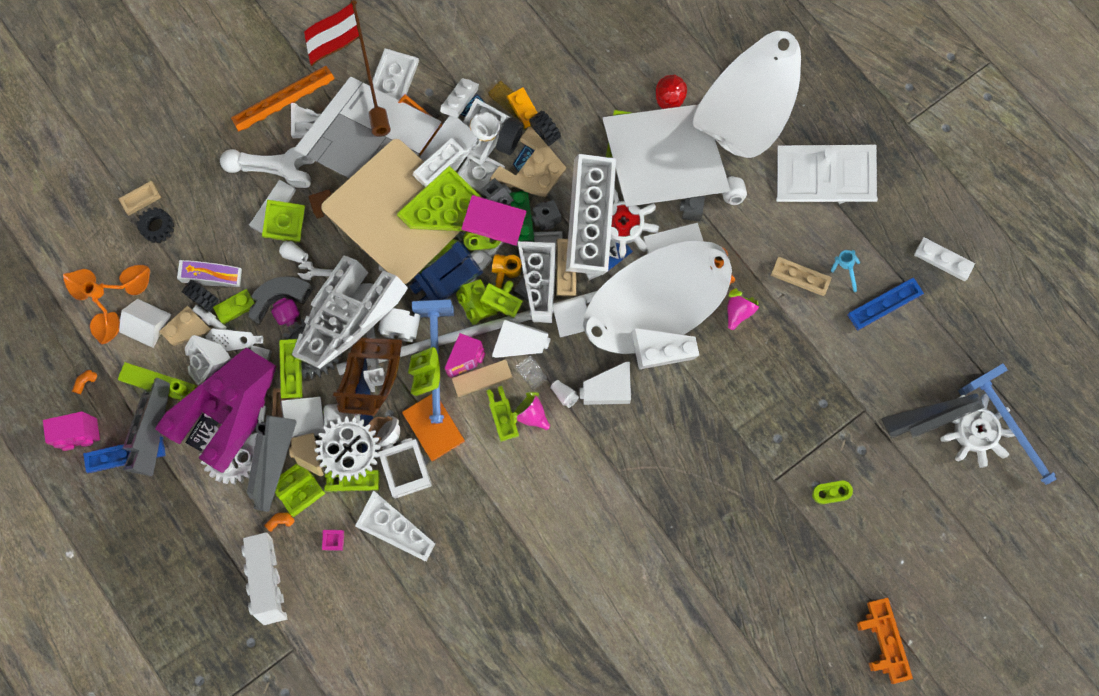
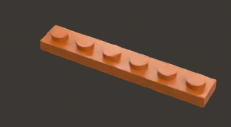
M324 66L231 117L238 131L247 129L257 121L264 120L268 115L280 111L286 105L295 103L306 94H311L317 88L329 84L335 78L328 67Z

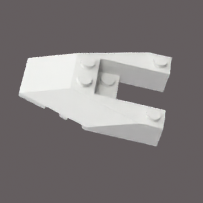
M343 256L313 299L311 313L305 318L304 323L306 326L303 334H299L292 355L320 369L357 342L398 304L408 288L396 275L382 271L363 301L355 300L351 297L368 272L357 260Z

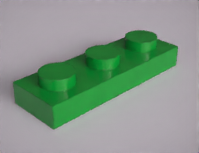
M511 192L509 194L513 199L511 206L526 211L518 241L535 242L528 192Z

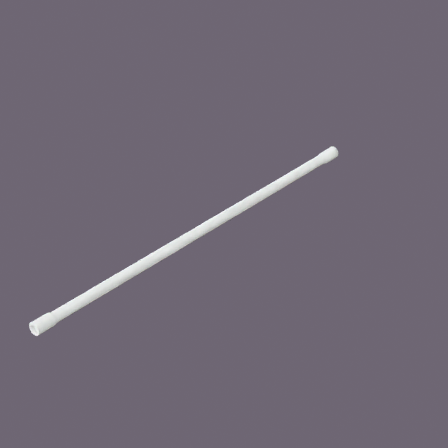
M597 291L556 302L553 305L583 297L587 304L591 302ZM531 310L516 314L514 319L509 316L504 318L521 323L532 320ZM504 318L438 336V346L455 342L459 333L472 337L500 329ZM427 339L401 347L400 357L431 348V340ZM366 359L367 367L371 366L370 359ZM378 359V360H379V363H382V362H385V361H389V360ZM347 362L337 364L339 375L344 374Z

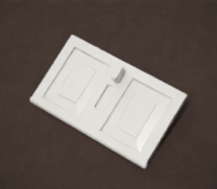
M876 145L778 146L777 202H877Z

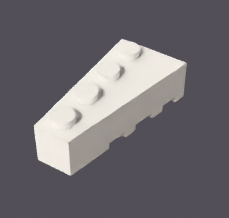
M517 241L532 321L552 323L556 243Z
M267 532L243 538L244 545L241 549L243 556L246 558L244 572L248 576L246 590L251 600L248 603L250 614L263 625L287 620V614L282 611L280 604L284 603L283 594H281L279 587H277L280 577L277 569L273 567L277 565L272 538Z

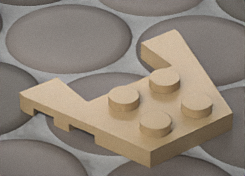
M529 126L522 135L520 142L535 150L517 175L499 166L490 177V181L496 178L499 183H505L507 187L520 188L524 192L546 198L566 171V166L535 130Z

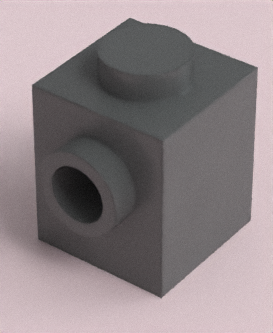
M705 196L681 200L680 211H683L682 219L701 221Z

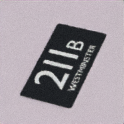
M202 414L185 443L202 451L203 449L200 446L206 445L203 438L209 439L208 431L213 433L214 426L217 427L219 422Z

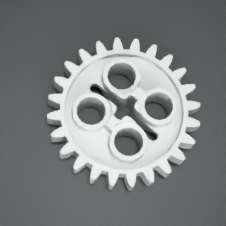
M348 416L345 417V422L337 418L338 424L336 425L330 421L331 428L329 429L324 426L323 429L326 433H319L318 435L322 440L316 441L320 448H316L315 452L321 453V455L316 457V460H323L319 465L320 468L326 466L325 474L332 471V478L339 475L340 481H342L344 476H347L348 482H350L351 476L358 480V474L360 473L365 477L366 469L372 471L370 464L377 465V461L373 458L380 457V454L375 452V450L381 448V446L375 445L379 441V438H373L376 431L369 432L371 425L369 424L364 427V420H361L359 424L356 423V417L353 418L352 422H349ZM347 430L353 433V437L348 440L342 437V433ZM360 436L361 438L352 445V452L347 451L339 462H335V459L344 452L343 446L349 447L355 438ZM359 444H365L368 450L365 453H360L356 447ZM331 445H336L339 447V451L336 454H330L328 448ZM347 458H351L354 461V465L350 468H346L342 464Z
M214 426V430L216 433L219 428ZM255 429L224 473L201 461V464L207 465L204 471H211L210 477L216 476V481L218 482L223 479L225 484H228L229 480L232 484H236L237 479L243 483L244 476L249 479L256 436L258 434H254ZM208 431L210 438H203L207 444L200 446V448L205 449L215 433ZM248 454V460L242 463V455Z

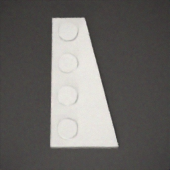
M373 491L355 527L427 562L435 543Z

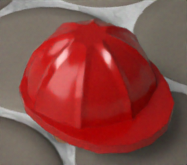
M666 75L660 79L656 86L658 106L661 109L680 107L683 104L687 94V86L683 79L676 75Z

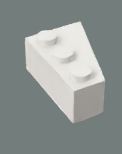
M637 328L631 332L639 370L693 360L699 356L696 338L693 336Z

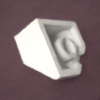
M196 335L191 336L185 346V354L189 355L190 359L188 373L197 385H200L231 360V357L221 344Z

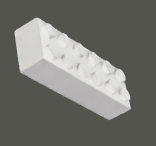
M578 154L574 159L566 271L598 275L608 272L616 168L615 158Z

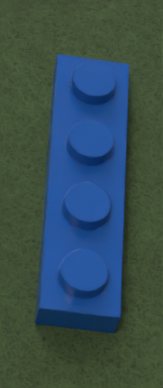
M913 277L848 314V317L858 331L922 296L924 293Z
M160 436L156 458L166 456L162 436ZM123 444L83 453L86 473L124 466L131 451L123 449Z

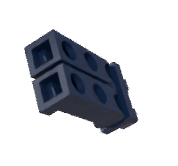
M458 241L430 267L426 268L421 274L418 273L415 276L416 280L409 287L415 294L420 293L422 290L425 291L427 295L420 299V301L444 300L458 291L462 285L468 284L484 272L472 258L464 244Z

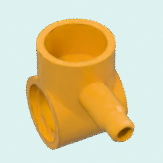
M494 255L492 272L497 273L495 287L501 288L505 275L509 278H516L521 274L522 265L518 256ZM511 263L517 265L513 270L507 268Z

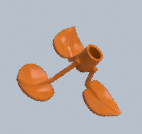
M135 265L125 269L119 277L120 282L123 284L120 286L103 283L97 284L95 274L87 269L63 274L65 286L72 297L77 300H85L91 297L92 301L103 311L104 314L95 315L90 323V331L100 344L110 342L118 334L120 328L119 315L115 312L107 313L105 307L98 301V298H101L104 294L103 289L125 288L128 294L138 295L148 286L150 269L145 265Z

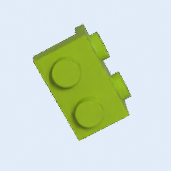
M481 279L462 285L456 293L457 300L462 305L472 325H476L481 319L496 315L498 310L480 302L486 289Z

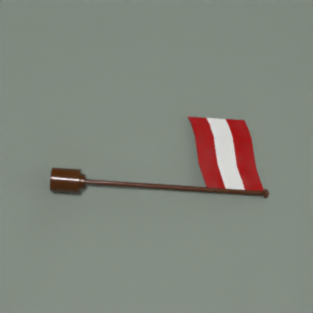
M351 0L348 6L336 14L315 23L304 31L310 65L312 67L321 59L347 47L359 38L374 108L368 113L372 134L382 137L391 131L386 109L379 107L377 104L356 9L357 1Z

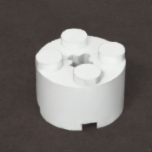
M392 308L380 319L378 331L385 338L394 339L395 336H398L402 341L413 342V339H416L420 315L415 313L414 316H410L409 311Z

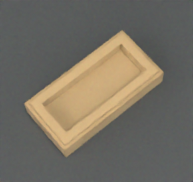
M150 181L119 198V201L129 216L162 197L154 183Z

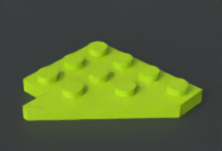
M449 166L399 211L397 216L410 229L464 231L462 230V225L472 195L481 196Z

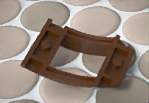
M360 338L352 345L351 353H348L341 384L337 392L333 393V396L336 397L338 403L336 406L340 413L376 415L394 384L399 367L402 340ZM364 359L389 360L385 380L378 395L354 394L361 377Z

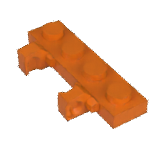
M883 598L868 602L867 606L870 614L866 615L867 620L856 622L858 631L871 628L872 633L876 632L882 654L879 655L881 660L868 663L870 671L882 669L883 674L888 673L891 684L913 679L889 599Z

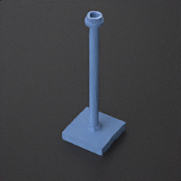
M451 300L413 301L412 310L414 314L430 318L431 348H436L439 358L438 317L454 316ZM440 382L439 388L432 390L433 415L429 416V419L434 424L443 423L444 415L440 413Z
M1004 364L958 390L961 396L967 395L978 387L984 390L1042 475L1041 482L1047 485L1056 480L1055 473L1048 471L991 387L992 383L990 380L1008 370Z

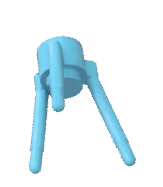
M844 250L839 254V257H835L831 272L835 271L838 264L842 268L848 269L853 291L857 292L853 266L855 262L859 264L860 261L855 255L854 250Z

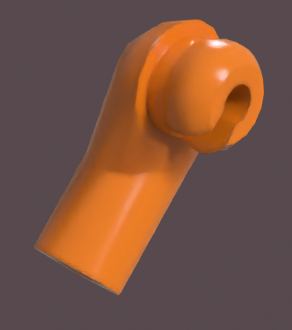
M86 370L76 378L72 392L81 395L87 381L95 382L97 373L92 372V370Z
M288 512L276 513L264 526L271 532L279 524H285L287 527H290L295 520Z

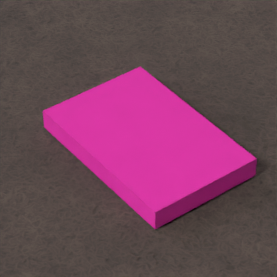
M472 195L462 230L517 246L526 211Z

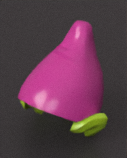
M734 288L729 293L727 313L728 328L730 330H734L759 308L757 300L753 297L749 299L742 297L743 292L738 291L737 288Z
M527 392V397L515 411H510L512 423L515 424L519 421L528 426L548 430L550 424L545 416L543 406L537 397L539 393Z

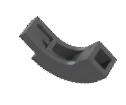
M295 277L271 279L257 288L251 296L256 304L251 306L248 317L260 325L269 307L275 301L288 298L304 305L313 288L309 283Z

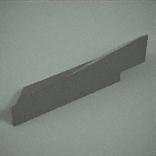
M155 378L151 390H145L141 395L123 449L131 451L123 468L125 471L146 476H152L154 473L161 433L155 430V428L165 415L170 383L162 379Z
M972 394L882 418V422L890 439L908 431L912 438L985 407L979 395Z
M266 416L265 434H257L247 488L248 497L254 500L253 508L264 512L270 510L297 423L295 419Z

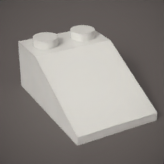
M476 98L463 122L470 127V121L476 114L488 112L496 116L500 124V130L493 140L487 142L478 140L466 156L482 165L495 148L503 125L511 117Z

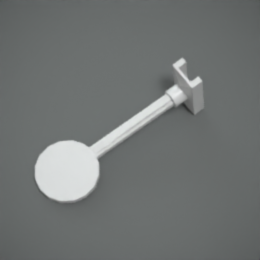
M363 283L359 285L351 298L362 302L374 284ZM373 326L366 332L367 338L375 339ZM370 359L371 367L370 370L363 371L364 379L371 392H375V386L383 385L386 373L379 366L378 359Z

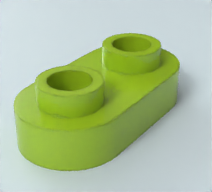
M468 231L463 236V243L469 250L496 248L500 245L501 241L494 240L489 242L490 238ZM472 239H477L474 244H471Z
M847 481L820 484L812 491L814 501L821 505L848 500L853 494V488ZM839 488H842L844 490L843 495L839 494ZM820 491L825 493L824 498L819 496Z

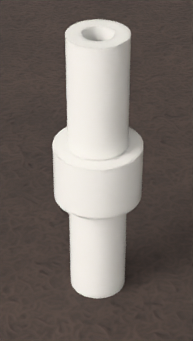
M198 305L194 306L193 311L203 318L206 324L212 325L216 329L227 328L211 312H206Z

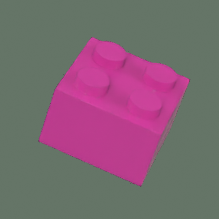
M82 411L43 420L45 442L54 446V448L62 449V451L73 450L74 446L78 445L91 446L93 442L100 441L97 418Z

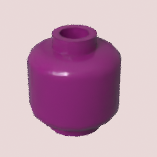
M283 298L273 304L274 308H272L271 313L278 325L286 324L289 327L298 322L296 318L300 315V311L293 300Z

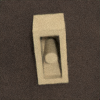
M314 433L292 438V446L289 447L291 458H295L297 464L319 476H323V468L319 466L321 460H316L320 453L315 452V449L319 447L316 444L317 440Z

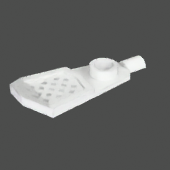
M212 328L206 335L207 340L221 344L225 351L244 349L246 347L251 348L254 343H263V336H254L251 332ZM242 336L247 338L246 343L241 341Z

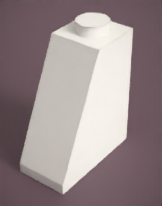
M504 318L492 357L542 353L544 348H548L551 338H548V332Z
M630 362L622 363L584 381L583 388H580V399H584V405L630 404Z

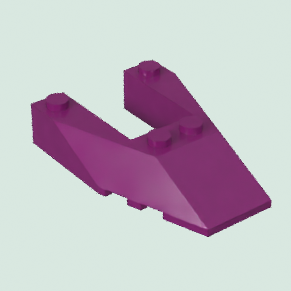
M246 347L167 411L155 430L180 445L202 412L222 425L203 450L199 459L219 472L224 473L258 424V416L261 407L263 408L265 403L264 398L267 388H270L277 366Z

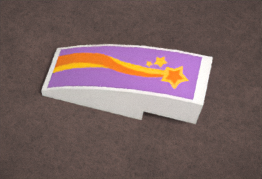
M179 260L177 279L182 283H188L191 279L196 283H201L203 286L240 287L242 269L222 264Z

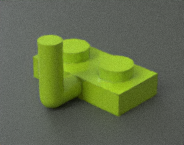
M507 281L503 286V290L489 283L480 299V302L513 319L523 301L509 294L513 287L512 281Z

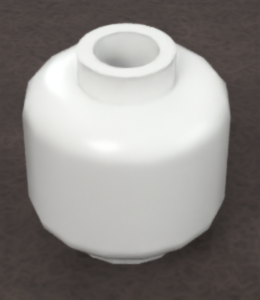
M728 177L727 180L731 191L722 193L723 199L726 203L738 205L747 196L744 181L738 177Z

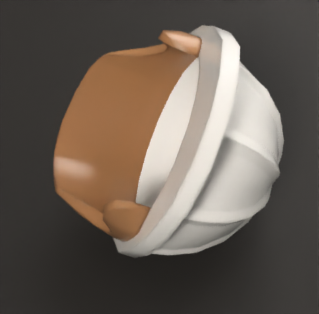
M375 417L370 421L371 427L369 432L375 430L376 433L373 438H379L375 445L385 447L393 445L399 439L400 427L398 425L399 420L396 417Z

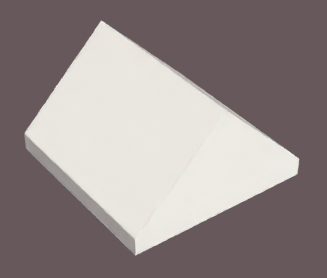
M137 299L121 310L119 332L154 348L161 335L159 331L167 324L171 314Z

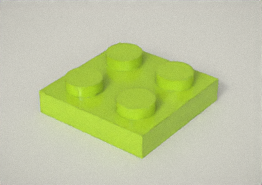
M267 199L262 237L300 243L305 205Z

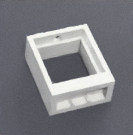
M405 439L401 441L400 445H388L382 448L383 451L378 452L393 498L396 499L432 486L416 439ZM414 448L423 478L396 487L386 457Z

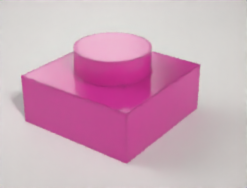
M323 530L322 550L343 551L344 531Z

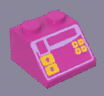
M459 333L445 366L448 377L453 378L477 368L478 363L483 362L485 353L482 342Z

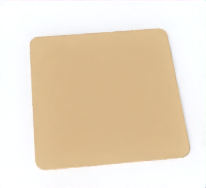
M393 139L322 203L321 209L386 272L396 275L404 284H407L460 231L410 229L397 216L399 211L425 189L413 176V172L424 161L401 140Z

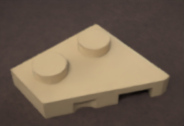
M187 305L159 332L171 345L176 346L184 341H189L191 336L196 335L199 337L208 334L211 329Z

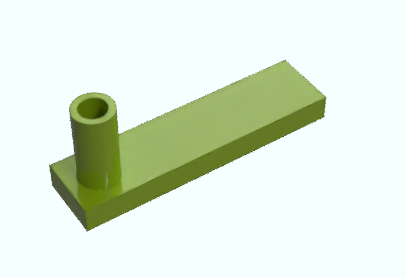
M124 362L117 379L120 382L145 390H151L155 378L162 379L170 383L168 397L179 401L197 387L194 384Z

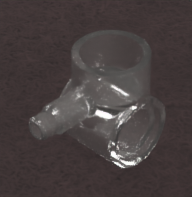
M531 355L515 366L519 375L532 390L547 380L546 375Z

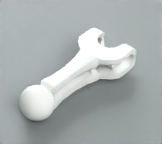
M295 147L289 149L285 154L274 156L250 155L229 149L222 153L220 164L229 173H236L240 170L243 172H267L284 177L292 187L307 188L311 185V178L307 172L299 171L298 169L302 165L313 164L315 160L295 151Z

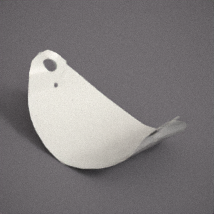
M774 31L761 38L737 57L717 78L698 105L693 119L694 128L704 132L709 137L716 138V141L723 148L734 155L751 158L767 150L778 138L788 121L798 93L801 51L795 37L788 31ZM783 38L788 39L790 43L785 51L778 48V42Z
M683 241L657 249L632 262L610 278L592 298L583 317V328L589 340L597 347L610 352L632 354L635 353L631 332L635 328L679 335L686 334L710 316L727 294L732 267L726 252L721 246L712 242ZM720 256L723 258L724 265L722 268L715 266V257ZM594 326L601 328L602 335L600 337H595L592 334L591 329Z

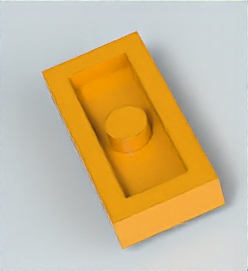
M524 87L508 95L507 99L520 122L524 124L523 128L526 129L531 126L529 119L538 112Z

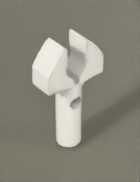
M308 261L298 266L300 269H308L310 271L306 274L298 273L300 278L306 282H311L313 276L329 277L333 272V269L314 268L313 263Z

